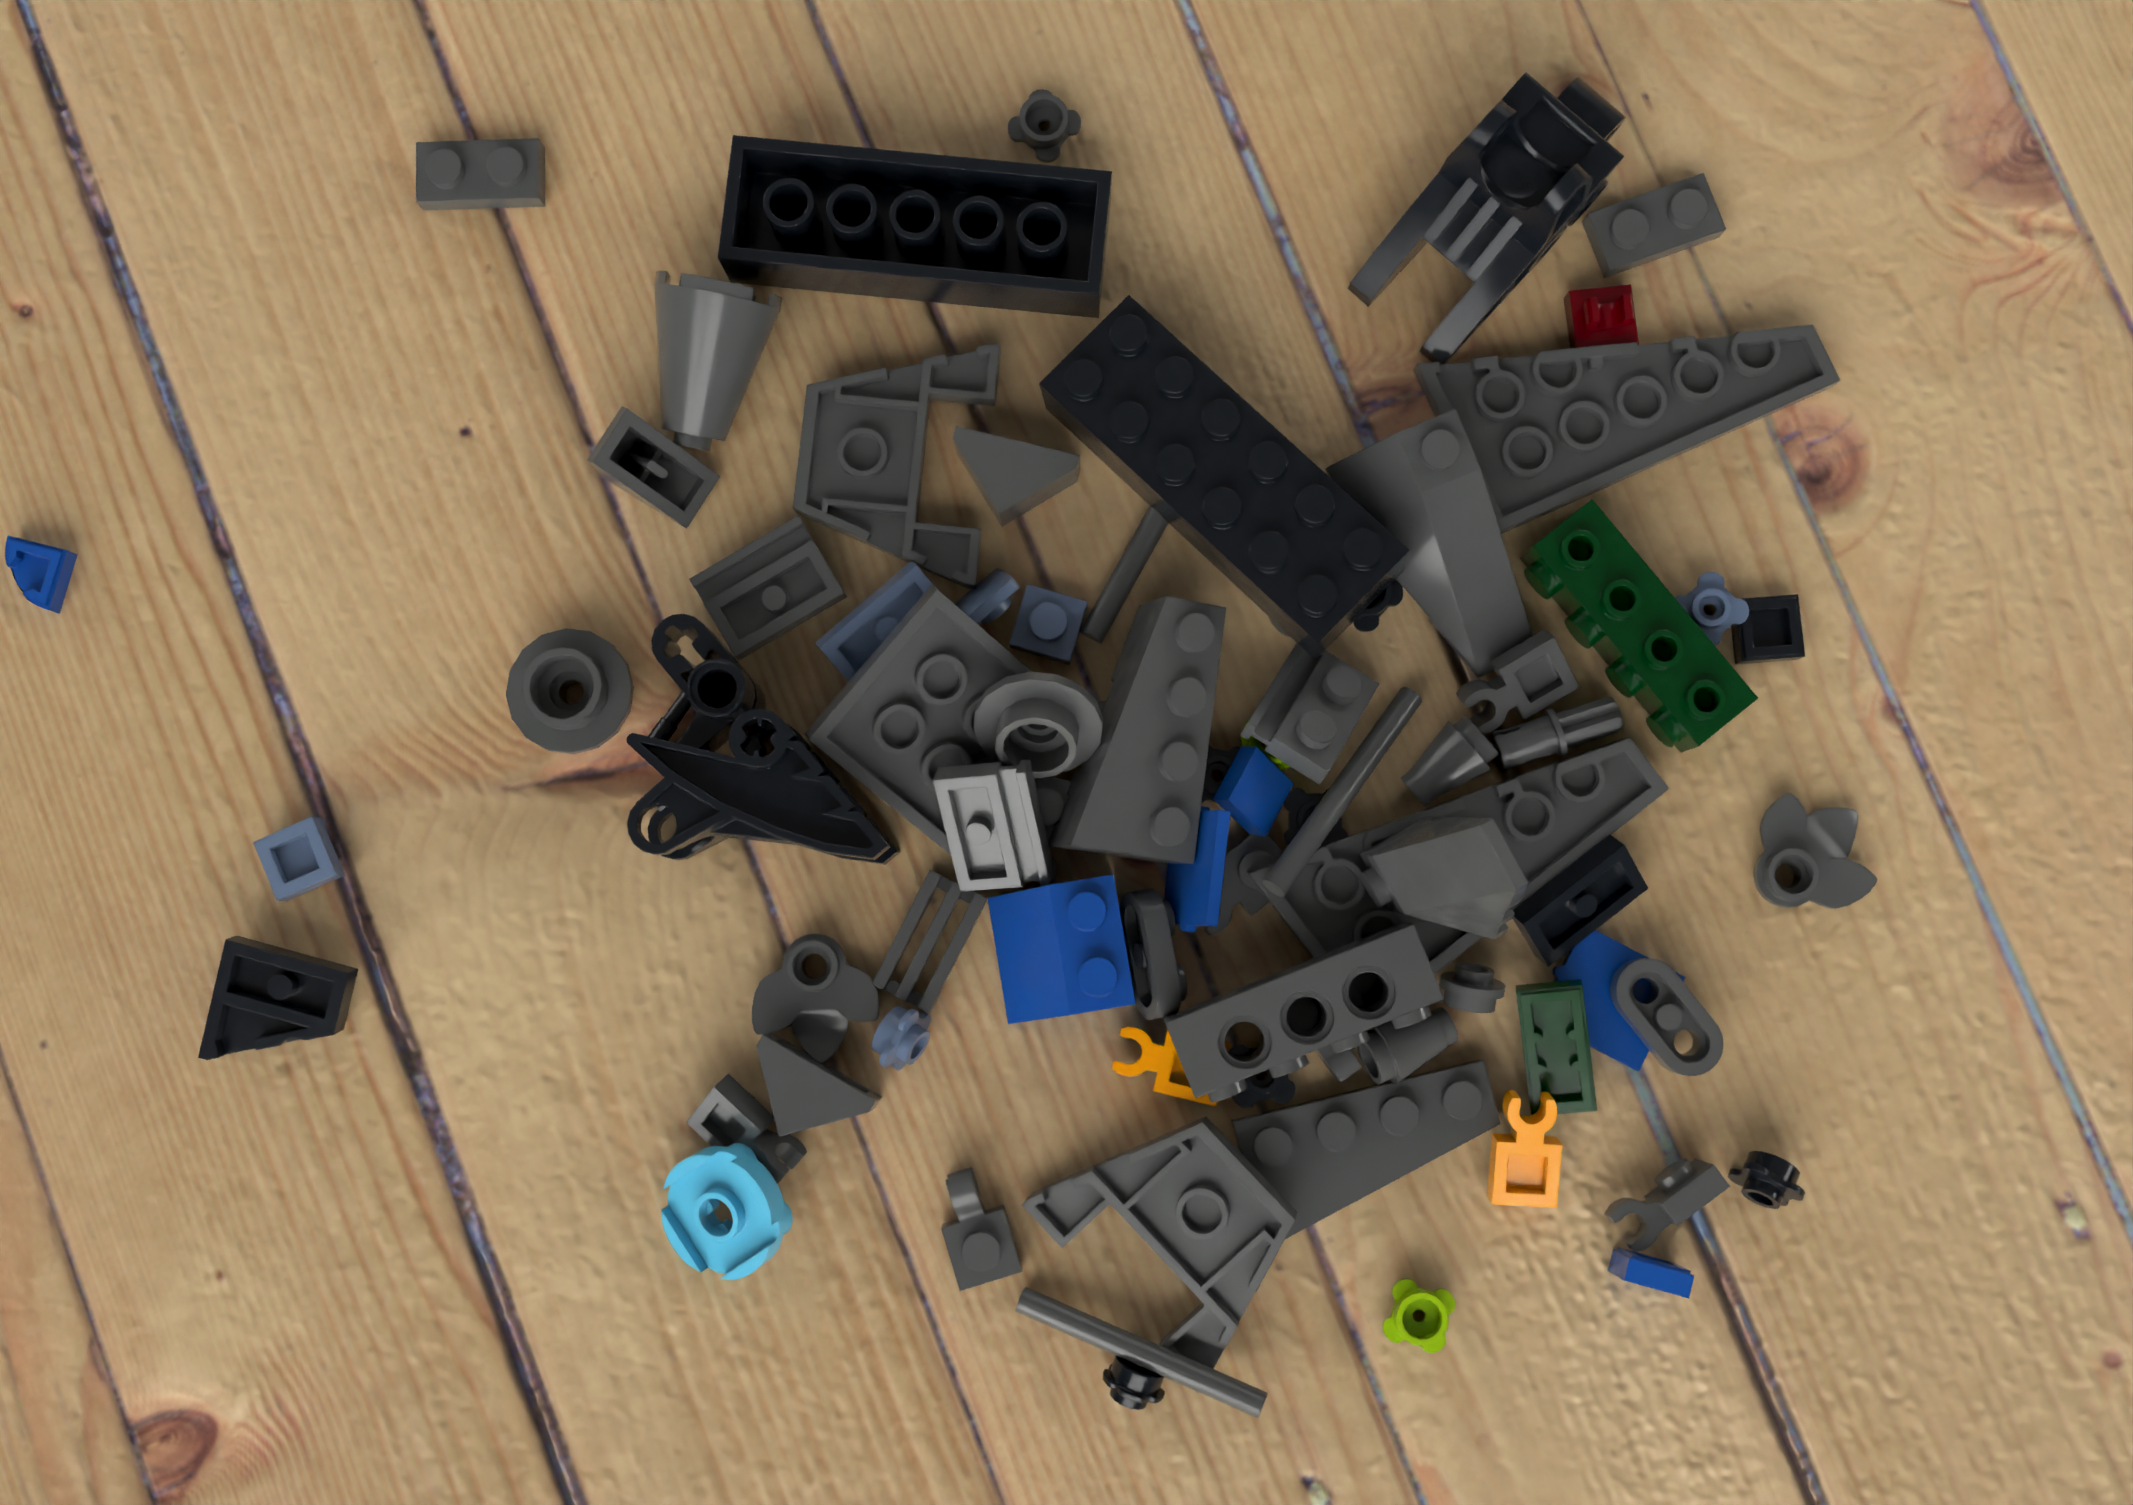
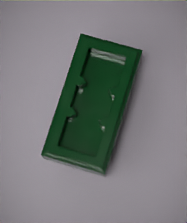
M1582 980L1515 985L1531 1115L1535 1114L1540 1107L1541 1092H1549L1557 1105V1114L1597 1111Z

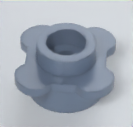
M1716 572L1702 574L1698 578L1697 587L1690 593L1675 597L1715 646L1720 643L1721 634L1732 624H1742L1749 615L1747 602L1743 599L1734 598L1724 587V578ZM1707 604L1713 605L1715 608L1714 615H1706L1703 611L1704 606Z
M901 1006L893 1008L879 1024L872 1040V1049L881 1055L880 1065L888 1068L892 1064V1067L899 1071L906 1064H913L924 1052L929 1042L930 1032L927 1029L931 1016L926 1012L919 1015V1012L913 1008L910 1010H906Z

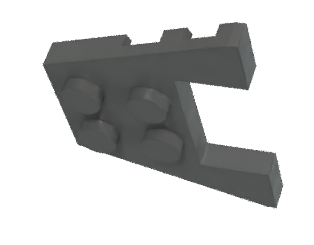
M1000 344L976 347L977 351L950 357L942 354L924 358L923 363L888 371L884 367L808 384L793 501L795 512L908 563L912 561L918 567L965 588L976 589L982 538L981 529L917 523L930 402L936 400L995 406L1001 358Z
M1207 1116L1038 1189L1027 1197L1022 1206L1061 1248L1108 1205H1111L1203 1302L1160 1341L1159 1345L1213 1369L1238 1327L1241 1317L1254 1293L1257 1292L1298 1213Z

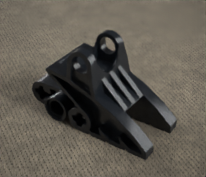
M1526 72L1447 157L1439 173L1373 252L1350 282L1348 289L1369 307L1396 278L1399 272L1421 251L1426 243L1431 244L1474 282L1419 351L1431 362L1439 361L1440 365L1446 364L1554 246L1566 231V225L1572 226L1608 184L1606 178L1624 158V155L1608 141L1619 129L1626 117L1580 77L1572 81L1556 98Z
M687 614L671 615L659 623L654 630L651 640L652 652L682 692L648 736L631 733L626 739L627 743L664 777L639 799L630 810L627 828L628 834L635 846L643 852L661 855L674 860L689 859L728 838L799 845L841 859L886 865L900 853L875 822L866 818L868 814L844 786L838 785L840 782L815 752L810 751L812 747L802 735L774 712L765 709V694L761 687L751 678L708 627L694 616ZM685 635L693 640L692 645L694 649L705 660L697 666L680 655L681 648L677 642ZM731 685H736L735 698L730 704L719 708L718 701L721 693ZM693 706L699 712L677 743L669 742V739L677 729V725L689 708ZM773 734L770 740L775 749L763 757L767 750L762 741L767 736ZM729 740V747L735 757L715 753V751ZM658 807L648 825L649 841H647L641 832V822L648 810ZM674 814L677 824L675 834L671 839L663 842L661 838L663 823Z

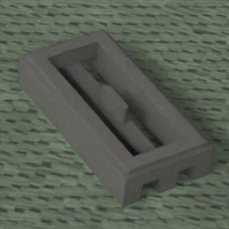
M930 870L872 985L917 1006V1008L927 1013H931L988 899L973 891L960 892L958 883ZM939 888L947 893L902 982L899 983L893 980L892 976L934 893ZM961 899L969 903V906L923 995L913 990L958 900Z

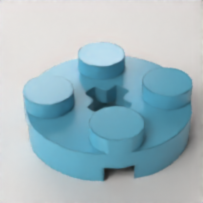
M734 1143L728 1147L711 1146L699 1150L679 1162L670 1171L664 1184L663 1190L670 1186L668 1206L661 1209L662 1224L669 1242L682 1260L697 1271L702 1272L710 1268L717 1273H725L719 1279L736 1280L746 1277L768 1262L780 1248L783 1235L791 1229L793 1223L790 1207L784 1202L775 1179L766 1167L757 1160L753 1150L742 1143ZM719 1200L725 1203L731 1211L733 1222L730 1219H725L721 1222L717 1218L714 1211L720 1206Z

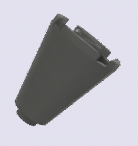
M659 270L656 271L654 289L662 429L675 431L673 442L677 445L710 451L712 439L725 441L780 312L782 297L769 293L768 304L765 305L755 302L756 296L753 295L755 288L681 273L679 286L671 285L669 273Z

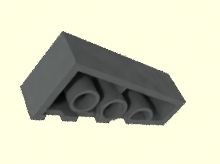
M1169 596L1139 605L1111 677L1113 685L1101 711L1103 715L1101 744L1090 759L1082 763L1080 770L1075 771L1066 794L1069 796L1059 824L1054 825L1048 840L1050 847L1162 864H1194L1226 607Z

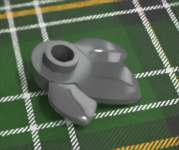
M1792 793L1784 794L1773 802L1765 811L1759 828L1764 851L1755 863L1753 877L1760 895L1769 903L1779 907H1796L1811 901L1826 908L1836 909L1848 906L1868 894L1877 883V877L1861 864L1846 859L1851 852L1856 835L1857 811L1841 807L1825 808L1807 815L1800 801ZM1781 864L1788 865L1794 874L1793 882L1787 888L1780 885L1776 879V870Z
M822 934L804 935L796 939L788 947L783 958L782 968L760 981L754 994L752 1005L753 1029L757 1035H763L791 1026L793 1034L803 1049L817 1062H826L842 1045L848 1030L849 1020L870 1022L878 1019V990L876 986L872 985L873 980L867 973L847 964L844 950L834 939ZM814 953L822 955L827 963L826 972L820 978L809 976L805 970L806 959Z

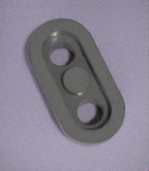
M1150 888L1126 892L1121 898L1119 909L1135 1003L1145 1019L1164 1018L1178 1012L1181 1001L1185 1000L1187 996L1186 976L1181 965L1176 963L1172 942L1176 926L1174 911L1169 901L1162 899L1155 889Z
M1636 958L1625 962L1616 970L1610 984L1611 1000L1617 1011L1664 1068L1685 1076H1698L1710 1071L1718 1063L1723 1052L1721 1030L1669 965L1657 959ZM1641 978L1646 979L1652 987L1650 998L1643 1003L1638 1002L1633 995V986ZM1681 1030H1687L1693 1039L1691 1049L1684 1054H1680L1674 1046V1038Z

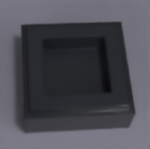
M1798 594L1742 598L1749 606V615L1742 624L1731 625L1735 665L1799 660L1805 657Z

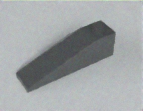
M1456 409L1397 432L1325 469L1327 475L1410 550L1404 571L1394 581L1399 582L1429 616L1430 623L1477 678L1494 672L1490 663L1491 660L1533 636L1481 468Z
M1426 816L1359 854L1367 867V870L1360 873L1361 880L1378 907L1387 904L1393 912L1491 939H1496L1507 932L1508 926L1506 922L1513 919L1515 914L1511 907L1520 903L1529 883L1493 818Z

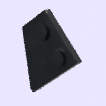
M241 936L225 939L198 1058L210 1060L226 1054L251 1049L260 1050L301 1039L305 1041L330 1036L344 1030L358 969Z

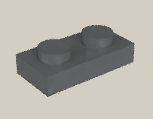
M539 138L416 142V202L424 211L545 207V147Z
M1704 173L1590 212L1582 221L1604 278L1717 239L1726 230Z

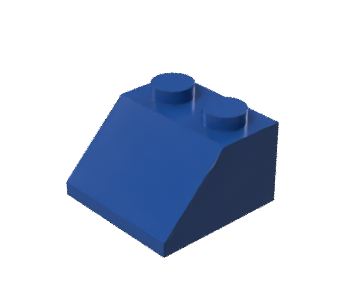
M1114 874L1051 884L988 898L1008 1024L1136 1004Z

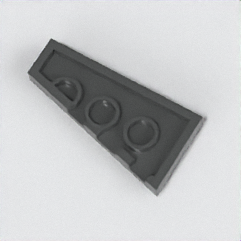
M1480 1059L1409 1076L1397 1084L1391 1081L1231 1120L1239 1151L1298 1212L1285 1239L1500 1125L1485 1062Z

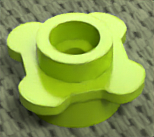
M1403 1278L1398 1280L1391 1290L1392 1296L1395 1299L1391 1316L1387 1317L1382 1324L1384 1335L1393 1343H1400L1406 1340L1413 1345L1421 1346L1427 1353L1440 1351L1446 1344L1445 1333L1449 1324L1448 1315L1455 1310L1454 1297L1444 1288L1430 1291L1419 1288L1412 1279ZM1416 1310H1423L1425 1313L1424 1319L1420 1322L1413 1319V1313Z

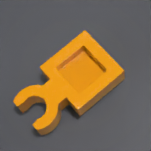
M1134 1026L1120 1028L1119 1036L1134 1039L1140 1044L1141 1055L1133 1063L1113 1060L1111 1069L1120 1075L1129 1077L1140 1075L1146 1070L1156 1072L1152 1088L1154 1092L1217 1106V1102L1210 1101L1208 1094L1198 1098L1194 1097L1168 1029H1166L1164 1042L1161 1045L1153 1043L1148 1034L1140 1028ZM1225 1041V1048L1229 1052L1231 1043Z
M1507 1090L1503 1098L1502 1108L1505 1117L1511 1125V1134L1492 1133L1487 1197L1493 1205L1557 1208L1563 1145L1556 1136H1544L1556 1122L1558 1113L1556 1102L1549 1092H1541L1538 1111L1531 1116H1523L1519 1113L1521 1098L1515 1090Z

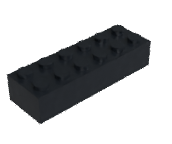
M733 135L718 260L731 283L1099 318L1111 205L1112 171Z
M1130 295L1039 383L1046 409L1144 501L1158 511L1174 529L1315 660L1404 571L1410 550Z

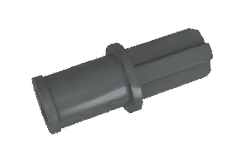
M1605 697L1555 713L1552 708L1546 709L1542 717L1513 727L1492 731L1491 739L1493 747L1499 753L1497 759L1504 771L1527 761L1555 753L1560 758L1567 756V748L1618 733L1622 729L1623 719L1614 698Z

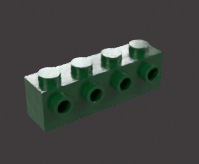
M1593 499L1533 545L1520 558L1527 567L1524 570V575L1531 587L1544 599L1548 600L1552 597L1568 616L1564 622L1570 634L1583 647L1589 649L1593 646L1608 664V667L1605 668V673L1610 682L1625 697L1631 698L1634 696L1650 715L1646 718L1648 727L1657 739L1667 747L1672 748L1675 745L1680 753L1700 746L1758 699L1755 693Z

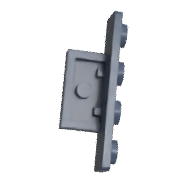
M910 561L815 643L849 682L929 587L934 585L917 564ZM997 568L979 582L976 589H971L955 605L977 624L979 622L988 624L1008 609L1012 602L1009 597L1020 586L1012 576Z

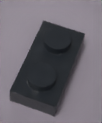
M1609 834L1513 910L1515 913L1513 920L1534 955L1549 967L1645 892L1648 886L1626 846Z

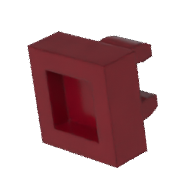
M1631 284L1568 291L1564 297V307L1570 348L1637 342L1639 345Z

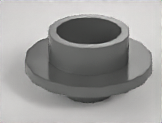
M565 628L542 634L522 649L509 672L506 698L512 720L527 739L548 751L578 754L599 748L619 732L631 712L634 685L628 663L613 644L591 631ZM581 683L584 689L581 701L576 704H569L566 700V691L571 685Z
M1026 672L1007 676L987 688L976 704L974 733L982 750L996 762H1001L1003 766L1019 765L1020 760L1030 759L1034 778L1056 776L1061 772L1074 769L1089 760L1101 744L1103 715L1096 699L1079 683L1057 674Z

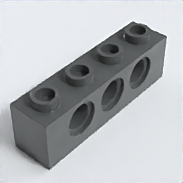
M1403 922L1166 1016L1163 1019L1194 1097L1198 1098L1208 1094L1211 1102H1217L1246 1090L1248 1087L1245 1078L1268 1069L1272 1078H1276L1307 1066L1309 1062L1306 1054L1328 1045L1331 1046L1333 1053L1344 1052L1360 1046L1370 1040L1368 1029L1388 1021H1392L1395 1029L1418 1023L1432 1015L1429 1005L1444 1000V997L1415 925ZM1372 972L1380 980L1381 995L1374 1005L1367 1008H1356L1349 998V986L1352 980L1359 974ZM1301 997L1315 998L1321 1009V1017L1318 1024L1307 1032L1293 1031L1287 1023L1289 1006ZM1238 1022H1251L1260 1031V1043L1257 1049L1247 1056L1232 1055L1225 1048V1035L1229 1028Z

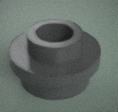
M1457 963L1455 971L1441 974L1439 986L1445 990L1443 1002L1446 1005L1473 1013L1494 1012L1496 1001L1504 997L1506 986L1503 982L1494 979L1495 971L1493 969L1473 963Z

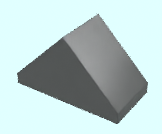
M623 406L587 459L607 481L685 528L689 526L720 478L710 468Z
M958 426L955 428L953 441L957 455L1002 527L1075 484L1078 480L1080 455Z
M774 1033L762 1035L756 1045L779 1137L868 1113L876 1108L882 1098L879 1094L826 1063L817 1062L807 1052Z

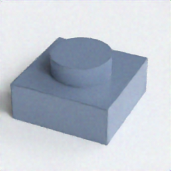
M1027 584L1009 642L1010 648L1070 665L1088 602Z
M311 816L253 842L277 901L287 902L345 876L320 817Z

